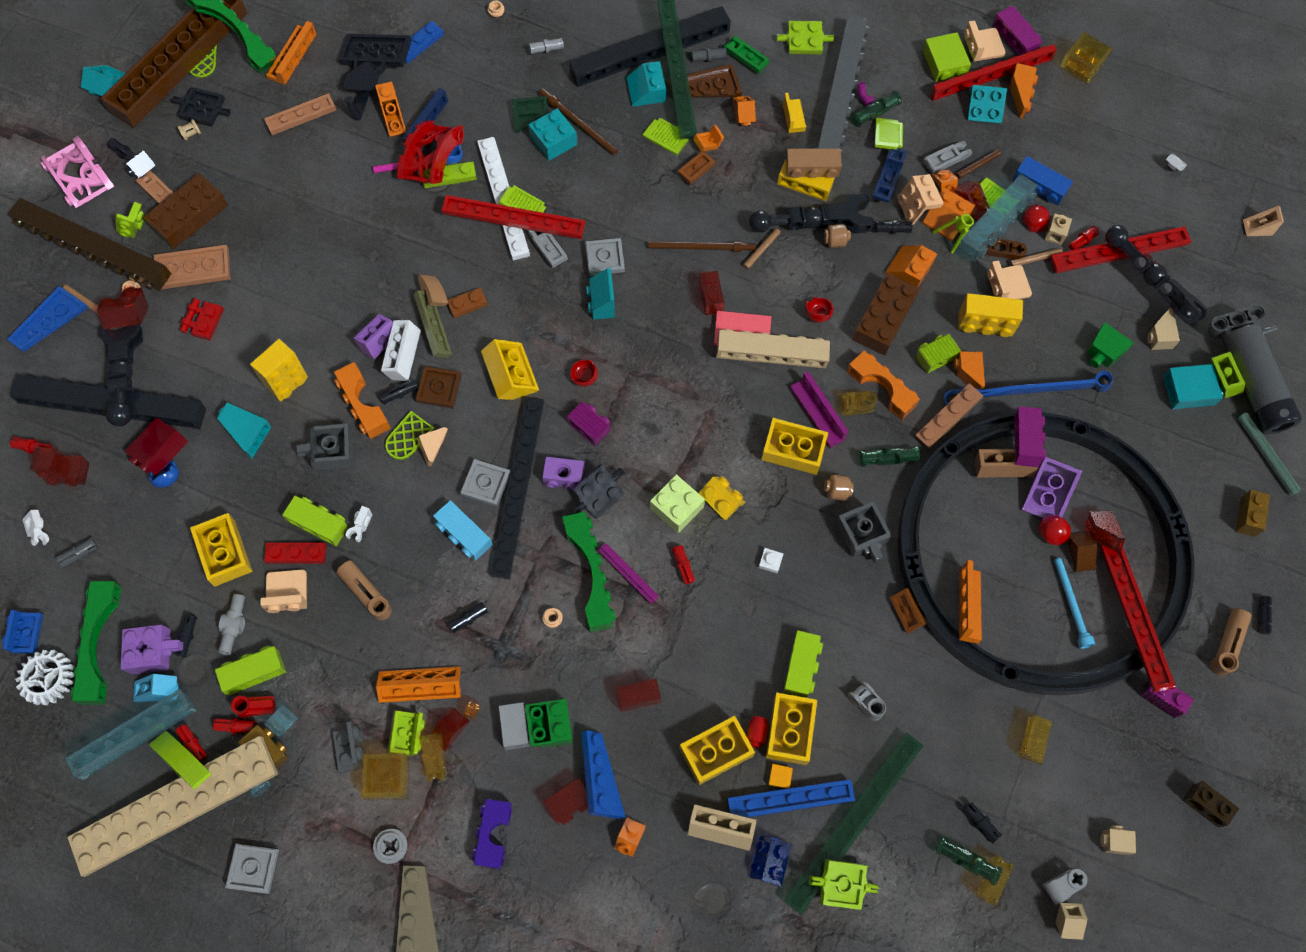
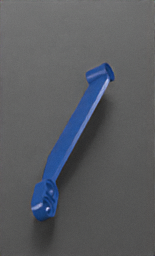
M1101 371L1096 375L1095 379L1016 385L977 390L983 397L1095 388L1099 392H1106L1110 389L1113 377L1109 372ZM1106 379L1108 384L1102 385L1098 380ZM964 388L948 391L944 396L945 406L948 404L947 398L949 396H957Z

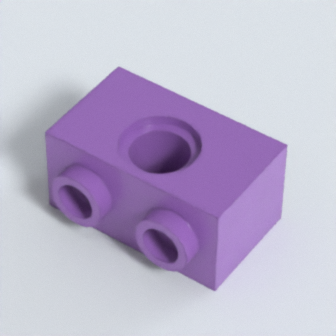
M378 314L354 337L356 344L363 354L375 359L387 348L393 325L392 320Z
M546 457L542 477L543 484L550 488L565 487L568 490H572L583 479L584 461ZM562 472L568 473L566 477L559 476Z

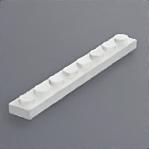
M491 137L477 142L495 203L499 204L509 184L495 138ZM502 225L512 260L529 257L530 252L522 228Z

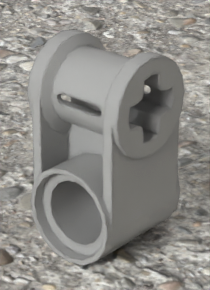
M862 681L854 692L848 693L850 700L870 720L878 721L886 712L885 702L867 682ZM871 706H878L881 713H873Z
M1080 869L1067 870L1045 882L1043 887L1053 903L1057 905L1084 888L1087 884V876ZM1074 876H1077L1076 883H1072Z

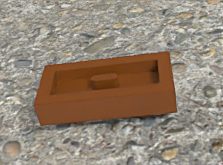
M702 151L680 168L678 175L691 185L715 165V161Z
M481 288L448 299V305L454 318L488 306Z
M909 588L890 597L906 633H911L926 625Z

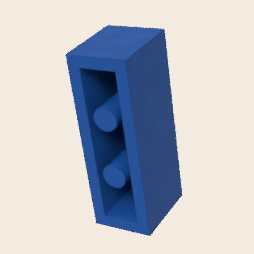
M1026 156L1012 180L1057 206L1073 183L1072 180Z

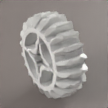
M43 650L42 654L35 652L34 658L31 656L27 657L29 661L27 664L21 663L24 667L23 670L17 671L21 676L15 679L16 682L20 683L16 688L21 691L20 695L26 701L33 702L36 705L41 703L48 705L49 702L56 703L57 697L60 699L64 698V691L70 692L69 688H67L68 685L74 684L70 680V678L74 677V673L71 672L74 669V666L70 664L71 660L55 650L50 652ZM56 663L58 667L55 669L49 668L46 664ZM34 687H42L45 689V692L36 693Z

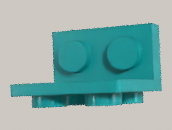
M980 85L970 86L968 94H971L967 119L969 121L1002 123L1007 88Z

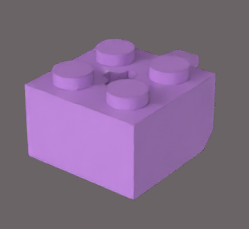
M163 625L123 629L121 670L132 675L166 671L169 669L171 652L182 651L183 642L172 640L170 637L171 629Z

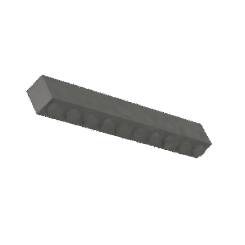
M848 15L818 149H839L840 145H844L846 135L842 134L843 131H847L849 121H846V117L850 118L852 107H849V104H853L855 95L852 93V90H856L858 81L855 80V76H859L861 66H858V63H862L864 53H861V50H864L866 40L863 38L864 36L867 37L869 26H866L868 20L866 18Z

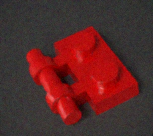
M194 298L187 307L188 312L185 318H182L180 322L181 327L179 331L187 333L188 328L192 329L191 334L194 337L210 341L224 308L209 302H205L201 308L198 307L201 301ZM195 314L199 315L196 322L192 321Z

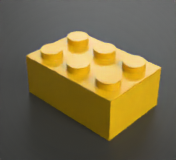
M967 293L959 310L958 330L966 333L978 332L984 335L995 334L1002 337L1013 336L1023 319V300Z
M280 339L274 342L250 364L265 389L280 402L288 398L292 391L298 386L303 385L308 378L295 352Z
M773 418L762 461L817 475L828 432Z
M229 513L190 528L207 580L214 587L253 572L236 521Z
M776 693L766 751L767 759L801 765L809 763L817 700Z
M736 716L680 744L679 747L698 785L750 759L755 754Z

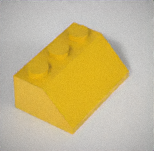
M494 339L481 351L498 399L514 400L539 391L522 343Z

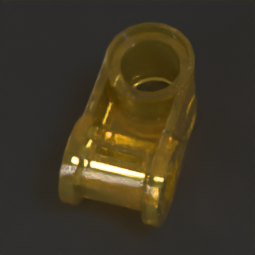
M872 391L846 392L841 394L840 400L843 402L842 414L852 416L873 412L877 403V395ZM869 400L872 404H866L864 401Z

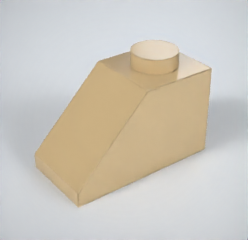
M1172 308L1167 310L1148 333L1147 341L1150 343L1151 350L1173 349L1179 343L1180 339Z

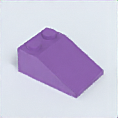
M1045 457V460H1042L1022 510L1041 518L1049 515L1063 517L1082 471Z

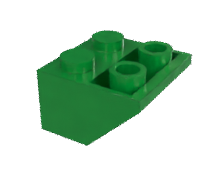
M567 699L525 705L531 747H556L573 744Z

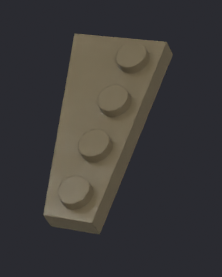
M403 866L396 952H440L426 867Z

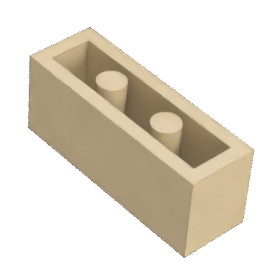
M694 804L688 835L750 851L757 820Z

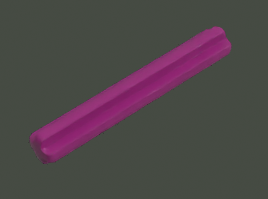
M605 543L599 548V553L650 604L658 599V594L608 544Z

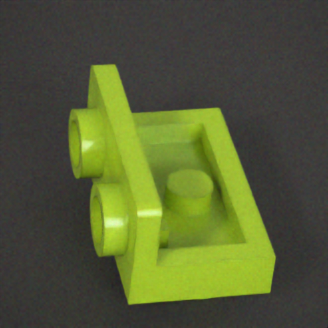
M134 202L128 217L121 214L116 215V232L121 236L135 238L137 231L142 230L144 220H142L144 216L142 204Z
M393 712L387 753L406 756L417 755L422 746L420 732L425 724V720L422 718L423 713Z

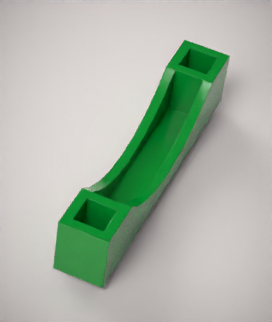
M184 0L197 13L215 17L233 29L245 47L248 63L260 75L273 65L276 60L274 50L270 46L267 47L259 35L252 33L249 26L244 21L241 22L237 18L236 13L232 9H228L222 0Z
M586 512L564 516L563 523L567 540L583 554L592 573V591L585 607L590 633L612 628L616 617L614 609L609 608L608 602H611L609 590L604 588V583H607L604 571L600 572L599 565H602L600 553L596 554L594 547H597L595 535L591 536L590 529L593 528L591 517L587 518Z
M90 581L89 588L86 590L87 604L83 610L84 624L80 629L81 644L77 649L78 664L74 669L75 683L71 689L72 701L79 705H105L108 684L102 677L98 667L97 643L105 622L119 606L121 586L114 581Z

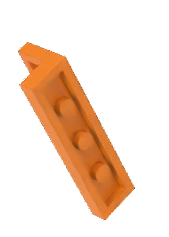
M306 21L304 26H296L268 71L267 79L286 85L316 36L313 23Z
M967 560L959 571V640L979 644L982 641L981 572L973 570V561Z
M461 667L379 671L376 684L378 701L382 703L461 698ZM450 674H455V677H446V676H447V675H450ZM385 678H393L390 681H383Z

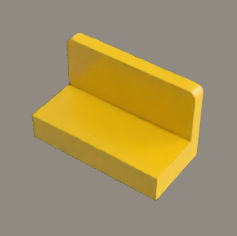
M784 93L783 109L788 133L805 131L806 124L800 99L790 100L789 94Z

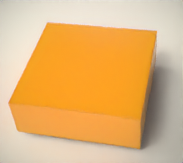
M772 764L768 785L790 789L793 768Z

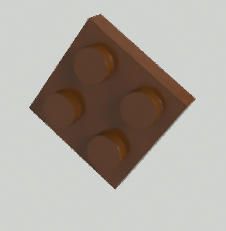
M424 366L416 402L454 409L462 377L461 372Z

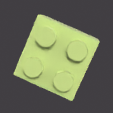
M676 474L650 501V509L674 531L679 533L704 508L705 499Z

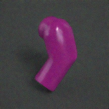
M858 82V98L865 106L873 105L875 99L872 95L868 96L866 94V83Z

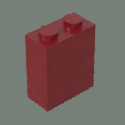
M156 418L124 452L130 456L128 460L133 465L139 467L146 474L151 472L157 476L188 441L177 430Z

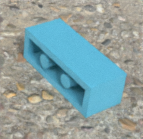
M451 500L433 516L436 522L434 525L441 532L445 531L449 535L448 539L455 546L459 544L462 547V553L467 558L472 557L476 561L493 545L491 539Z

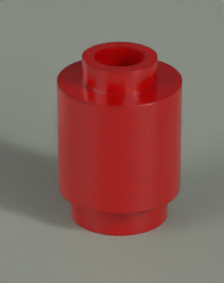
M753 716L752 721H749L746 737L753 748H761V746L766 745L769 731L768 719Z

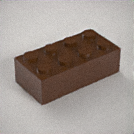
M198 173L143 218L149 227L174 250L224 210L228 204L223 194Z
M887 273L861 319L852 340L886 356L916 300L920 288Z

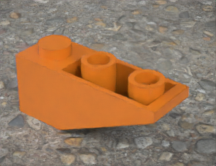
M1017 63L1009 88L1019 118L1023 119L1025 113L1030 111L1032 102H1029V100L1033 98L1035 89L1032 87L1036 85L1038 75H1036V67Z
M392 81L375 85L389 136L394 137L405 134L406 129Z

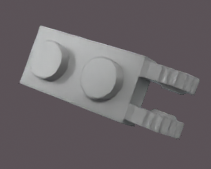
M961 141L925 157L923 162L929 171L934 174L965 160L973 152L971 149H967L960 153L959 151L967 145L965 141Z
M527 229L531 239L552 268L568 260L567 255L552 234L541 232L537 236L534 230Z

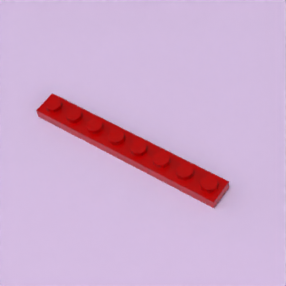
M1054 44L1043 46L1035 51H1028L1023 55L1014 56L1003 62L999 61L994 65L982 67L979 70L968 72L959 77H953L945 82H938L933 85L930 97L932 101L967 90L972 85H981L1013 74L1017 63L1033 67L1051 61L1057 49Z
M446 195L442 207V214L577 239H582L586 221L450 195Z
M1185 226L1128 238L1142 254L1182 247L1191 243ZM1105 243L1053 254L1050 257V261L1057 274L1130 257L1121 248H1113Z
M1122 543L1102 545V555L1153 692L1174 689L1176 686Z

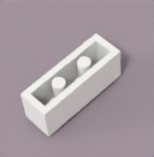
M410 320L393 321L381 372L391 380H409L421 331Z

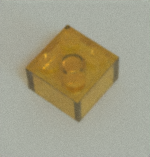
M1084 31L1066 53L1061 67L1090 83L1107 62L1113 48Z
M406 753L363 754L361 798L366 801L408 799L410 757Z

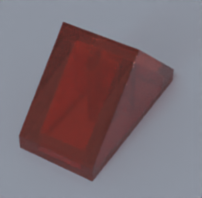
M453 708L438 720L428 742L444 754L470 720Z

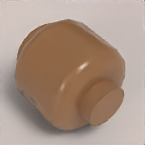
M843 224L829 225L827 230H824V243L830 248L845 247L847 241L851 240V232Z
M831 475L824 482V491L829 499L845 501L853 494L854 484L847 476Z

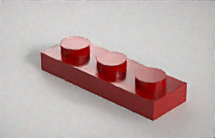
M266 543L264 562L266 564H325L327 545L326 543Z

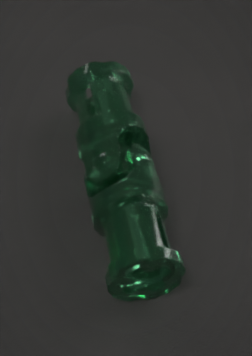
M894 90L890 95L881 97L873 103L863 107V110L852 113L851 118L854 125L860 127L862 123L873 120L875 116L888 112L891 107L899 106L902 103L901 96Z
M918 446L904 449L902 447L876 449V451L871 452L860 451L861 467L873 464L878 466L903 464L906 461L919 462L920 460Z
M946 836L942 837L937 844V854H943L952 859L954 864L962 866L976 876L984 877L993 886L999 881L1003 871L1002 867H995L986 862L984 857L972 851H967L962 845L958 846L950 842Z

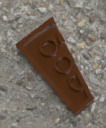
M732 64L667 80L672 98L742 96Z

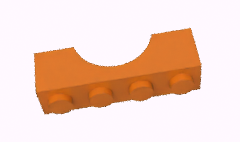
M864 350L849 364L847 373L859 384L875 382L887 390L890 397L888 409L901 421L917 406L920 400L918 395L913 390H909L901 379L894 377L886 366H882L877 362L872 354H868Z
M355 362L335 371L337 379L334 381L339 390L343 388L345 393L342 396L347 405L351 403L353 406L350 410L355 420L360 419L361 424H359L362 433H367L370 439L391 429L379 406L369 407L359 401L360 392L366 383Z

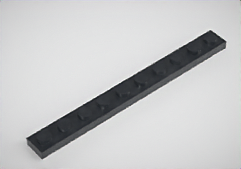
M525 397L490 573L491 577L511 579L544 399Z

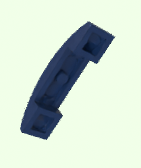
M899 148L897 150H889L872 198L889 203L908 151Z

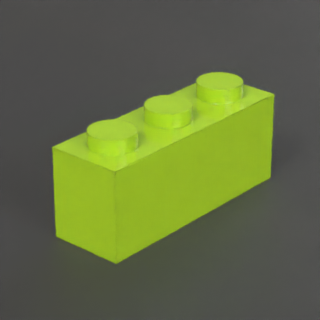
M294 496L282 514L285 520L337 547L349 528L345 522L346 519L339 514L332 515L328 513L329 510L321 505L318 507L312 505L313 502L306 497L299 498Z
M797 630L783 693L807 698L809 693L813 694L815 681H812L813 673L817 674L819 662H816L817 654L821 655L823 643L820 642L821 636Z
M266 646L261 648L260 652L253 655H243L238 661L223 663L220 668L215 669L222 692L230 696L284 674L286 669L280 651L275 646Z

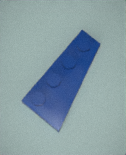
M58 286L7 340L19 350L25 352L88 309V306Z
M586 730L581 733L589 815L622 819L625 817L602 733Z

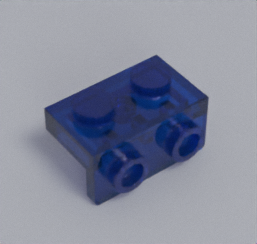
M760 836L756 844V853L751 865L750 878L782 887L792 844L773 837Z

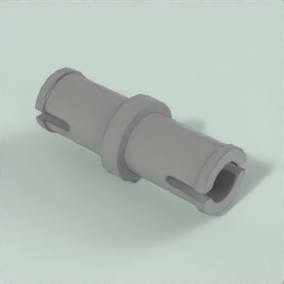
M562 38L548 41L543 39L542 42L528 44L530 54L549 53L551 50L564 48Z

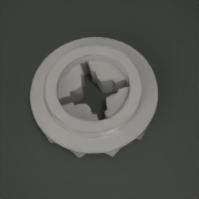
M396 829L382 831L377 835L373 844L376 858L385 864L397 863L404 858L408 850L406 837ZM384 841L390 843L396 841L394 847L397 852L391 850L386 852L388 847Z

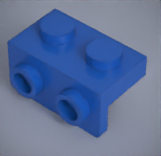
M10 610V615L6 620V635L2 639L3 649L12 654H35L44 615L41 613Z

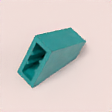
M226 403L220 409L217 418L251 459H253L272 428L266 419L230 403Z

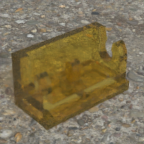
M1033 715L1028 719L1019 755L1020 758L1040 765L1043 764L1044 753L1053 724L1052 721L1037 715Z
M441 733L420 736L427 781L432 782V779L439 778V781H445L447 767Z
M1000 856L992 857L975 895L994 907L998 904L1008 877L1014 867L1012 863L1004 862V858Z

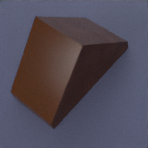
M1086 532L1070 534L1067 541L1075 572L1095 570L1097 544Z

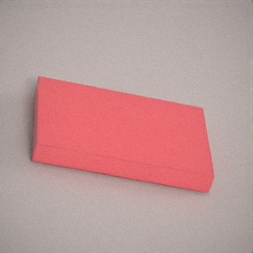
M717 311L714 346H717L719 330L731 329L736 332L750 331L756 334H770L772 316Z

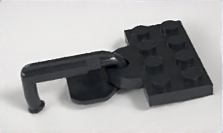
M347 35L339 61L341 65H354L355 68L346 75L344 87L348 91L360 92L356 104L354 103V97L351 96L346 97L344 102L356 120H361L370 92L376 87L379 76L385 72L388 66H404L412 42L410 35Z

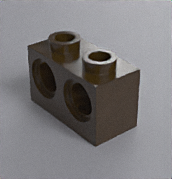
M1204 781L1193 784L1182 800L1218 828L1229 825L1240 809Z

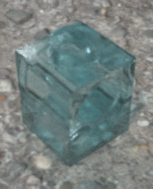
M282 705L264 725L280 738L298 718Z

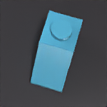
M152 674L135 681L133 702L165 701L176 697L178 692L177 676Z

